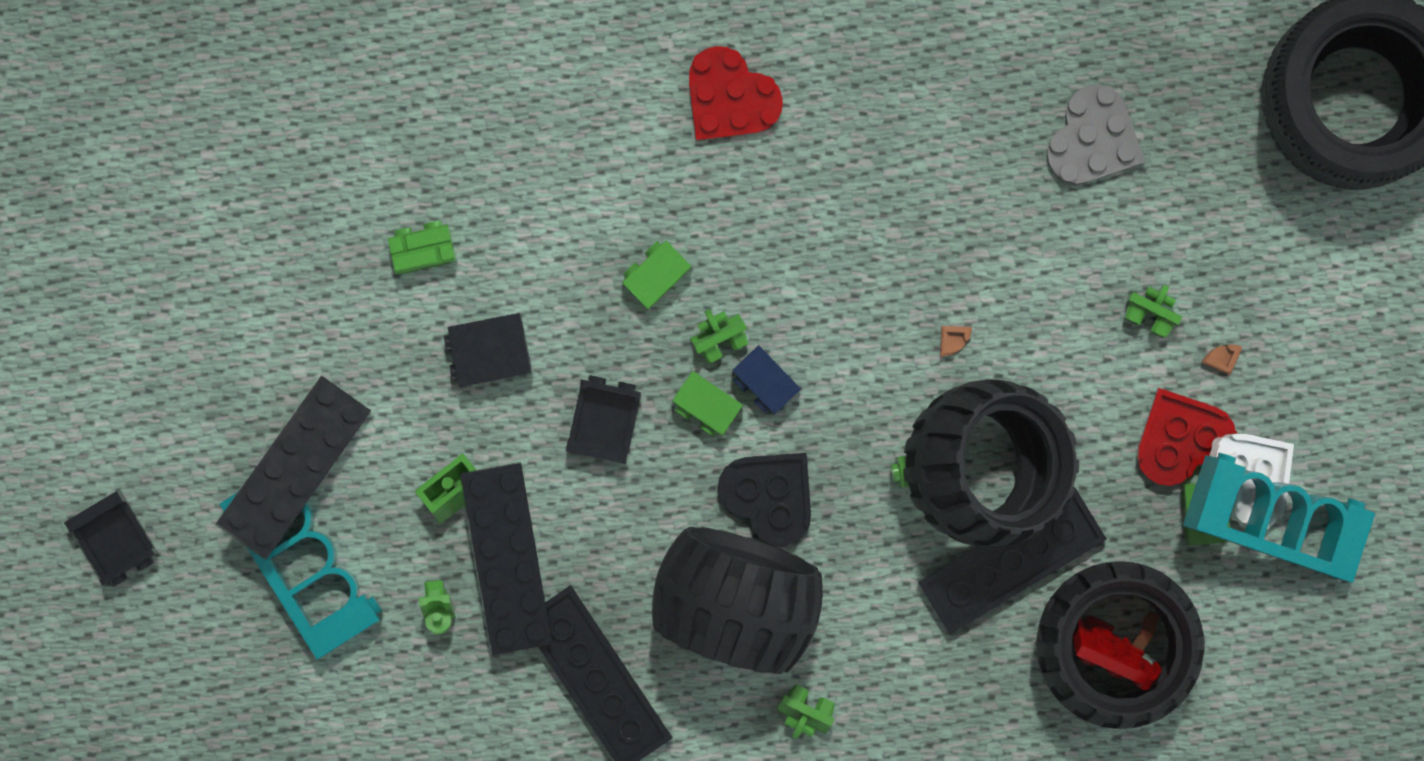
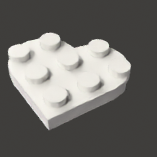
M1227 434L1213 440L1209 456L1217 457L1218 453L1233 456L1236 458L1235 464L1246 467L1245 470L1263 473L1272 482L1289 484L1294 444L1248 434ZM1251 479L1241 485L1230 515L1233 521L1238 522L1245 528L1256 498L1255 484ZM1288 492L1278 497L1267 530L1277 519L1283 517Z

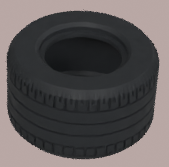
M1326 0L1313 8L1292 25L1278 41V44L1271 53L1272 56L1269 57L1263 76L1265 79L1262 82V91L1264 92L1262 93L1263 113L1266 116L1267 128L1271 130L1269 133L1272 139H1275L1278 149L1283 151L1282 154L1288 161H1292L1291 164L1297 169L1300 168L1301 172L1308 177L1312 176V179L1318 182L1323 181V184L1332 187L1335 185L1336 188L1363 190L1373 187L1377 188L1393 183L1424 167V7L1420 4L1417 5L1413 0ZM1345 48H1365L1382 55L1395 67L1403 85L1404 102L1397 122L1384 136L1368 143L1352 144L1333 134L1320 120L1311 98L1310 79L1318 64L1328 55Z

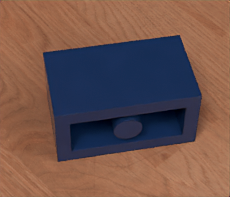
M759 345L732 370L736 375L732 380L744 393L750 389L757 397L753 402L764 414L771 411L775 415L801 390Z

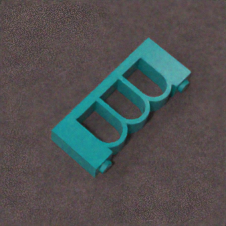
M1218 453L1217 457L1205 455L1183 523L1184 527L1336 579L1354 582L1375 516V512L1365 509L1366 503L1348 498L1347 503L1339 502L1335 498L1309 495L1300 486L1283 482H1272L1263 473L1245 470L1246 467L1235 464L1236 458L1223 453ZM1251 479L1255 484L1256 498L1245 532L1229 528L1227 525L1241 485ZM1288 492L1292 499V512L1282 543L1279 545L1264 540L1278 497ZM1324 505L1328 512V524L1318 555L1314 557L1300 551L1314 511L1319 506Z
M237 493L219 503L223 511L226 510ZM307 502L302 509L305 515V524L302 530L276 547L266 560L249 548L247 549L318 660L382 620L379 613L383 610L374 596L368 598L367 594H363L359 597L360 587L358 581L350 571L342 567H334L337 561L335 544L326 534L319 531H311L314 525V513L311 505ZM308 537L320 540L326 546L328 552V560L325 566L319 572L291 589L272 559ZM338 574L343 576L351 588L348 602L341 609L313 625L295 595L326 575Z

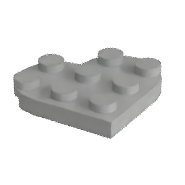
M1099 84L1086 86L1077 91L1067 105L1065 113L1067 125L1055 133L1047 149L1048 165L1054 175L1061 178L1064 182L1076 185L1088 183L1145 163L1126 105L1120 95L1111 86Z

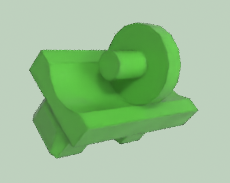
M1163 284L1159 291L1148 286L1145 295L1153 298L1154 301L1135 292L1130 293L1126 301L1129 305L1124 319L1139 326L1147 312L1156 317L1150 332L1164 339L1173 326L1179 325L1182 316L1161 306L1163 303L1172 308L1176 301L1166 295L1169 286Z
M710 309L704 311L707 320L697 324L701 333L690 338L698 354L701 353L708 363H713L723 356L717 344L727 339L733 350H738L748 345L747 336L744 331L747 327L739 313L730 318L727 317L725 311L713 316Z
M443 580L424 582L425 597H419V607L424 616L426 627L433 634H444L452 626V618H456L450 594H447L446 589H444Z
M797 684L793 686L787 695H784L776 709L788 716L784 724L794 728L791 737L797 740L801 732L812 737L815 729L826 734L835 719L832 717L835 703L820 697L815 708L804 704L809 691Z

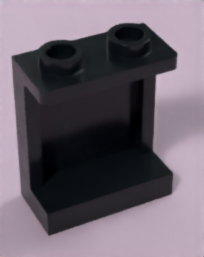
M520 313L447 327L449 334L444 335L447 353H453L455 363L450 365L453 383H459L460 388L533 374Z
M589 375L588 381L581 379L579 395L565 451L626 464L641 392L636 391L637 385L618 382V387L606 385V378Z
M115 491L64 522L68 531L74 533L100 577L99 582L102 586L110 583L113 588L128 579L127 572L134 568L141 571L154 563L152 557L159 554L122 491Z

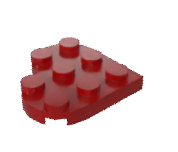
M714 46L704 49L694 57L689 70V86L696 141L757 134L768 130L778 121L783 107V97L779 86L770 76L749 72L746 61L737 50L723 46Z
M1157 388L1138 444V468L1147 479L1156 484L1172 486L1182 483L1192 476L1197 465L1202 466L1205 455H1210L1214 439L1227 434H1238L1234 422L1230 419L1228 413L1218 407Z
M1088 616L1086 620L1080 617L1073 633V642L1076 656L1083 663L1091 666L1094 664L1099 665L1114 677L1122 678L1123 676L1128 678L1143 690L1148 691L1156 683L1162 671L1157 662L1151 665L1150 662L1143 658L1145 653L1143 650L1132 645L1127 637H1123L1121 640L1112 633L1115 628L1113 625L1093 616Z

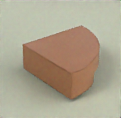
M941 326L940 357L949 356L960 351L970 339L972 327Z
M1238 345L1216 347V349L1214 348L1203 358L1201 363L1230 375L1242 347Z
M1151 611L1147 613L1142 621V629L1137 637L1135 636L1132 645L1141 650L1145 649L1154 635L1159 615Z

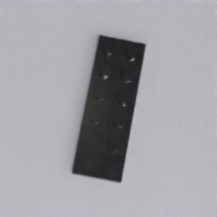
M321 375L215 525L266 560L371 410Z
M521 462L459 473L491 655L553 644Z
M1076 488L1072 499L1062 508L1064 512L1052 525L1043 529L1038 535L1024 542L1004 547L976 546L918 581V584L950 635L1107 540Z
M572 585L546 601L553 644L539 646V649L613 760L640 761L671 740L673 736Z

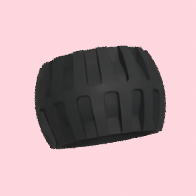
M987 379L972 381L941 394L930 403L927 409L920 413L912 426L914 430L911 437L906 440L904 453H906V468H903L904 480L908 482L911 491L909 496L914 506L925 514V520L936 530L947 534L958 542L972 546L1004 547L1024 542L1038 535L1043 529L1052 525L1064 512L1062 508L1072 499L1075 491V477L1079 473V460L1076 459L1075 445H1077L1076 438L1065 423L1066 417L1056 406L1049 404V400L1039 392L1005 380ZM984 416L992 417L1007 431L1015 446L1018 465L1013 490L1005 503L994 511L981 505L969 489L963 470L964 447L971 430Z
M691 526L684 529L675 539L659 567L652 600L653 628L663 638L711 660L761 673L782 674L783 672H789L805 653L815 634L822 608V574L813 564L778 547L723 530Z
M1115 561L1088 567L1070 577L1056 590L1042 613L1037 631L1036 646L1042 676L1052 694L1067 710L1077 717L1101 727L1129 729L1145 726L1164 718L1179 707L1188 697L1202 669L1205 639L1201 620L1193 602L1175 581L1149 566L1134 562ZM1133 594L1151 604L1164 621L1169 641L1166 662L1161 668L1162 671L1158 680L1148 691L1141 689L1137 692L1120 696L1104 694L1095 691L1081 678L1072 657V636L1078 619L1093 603L1110 595Z

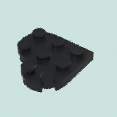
M807 453L744 457L732 461L723 469L719 477L717 489L720 501L729 512L736 516L750 518L753 530L761 540L770 545L786 546L794 544L805 535L810 526L811 519Z

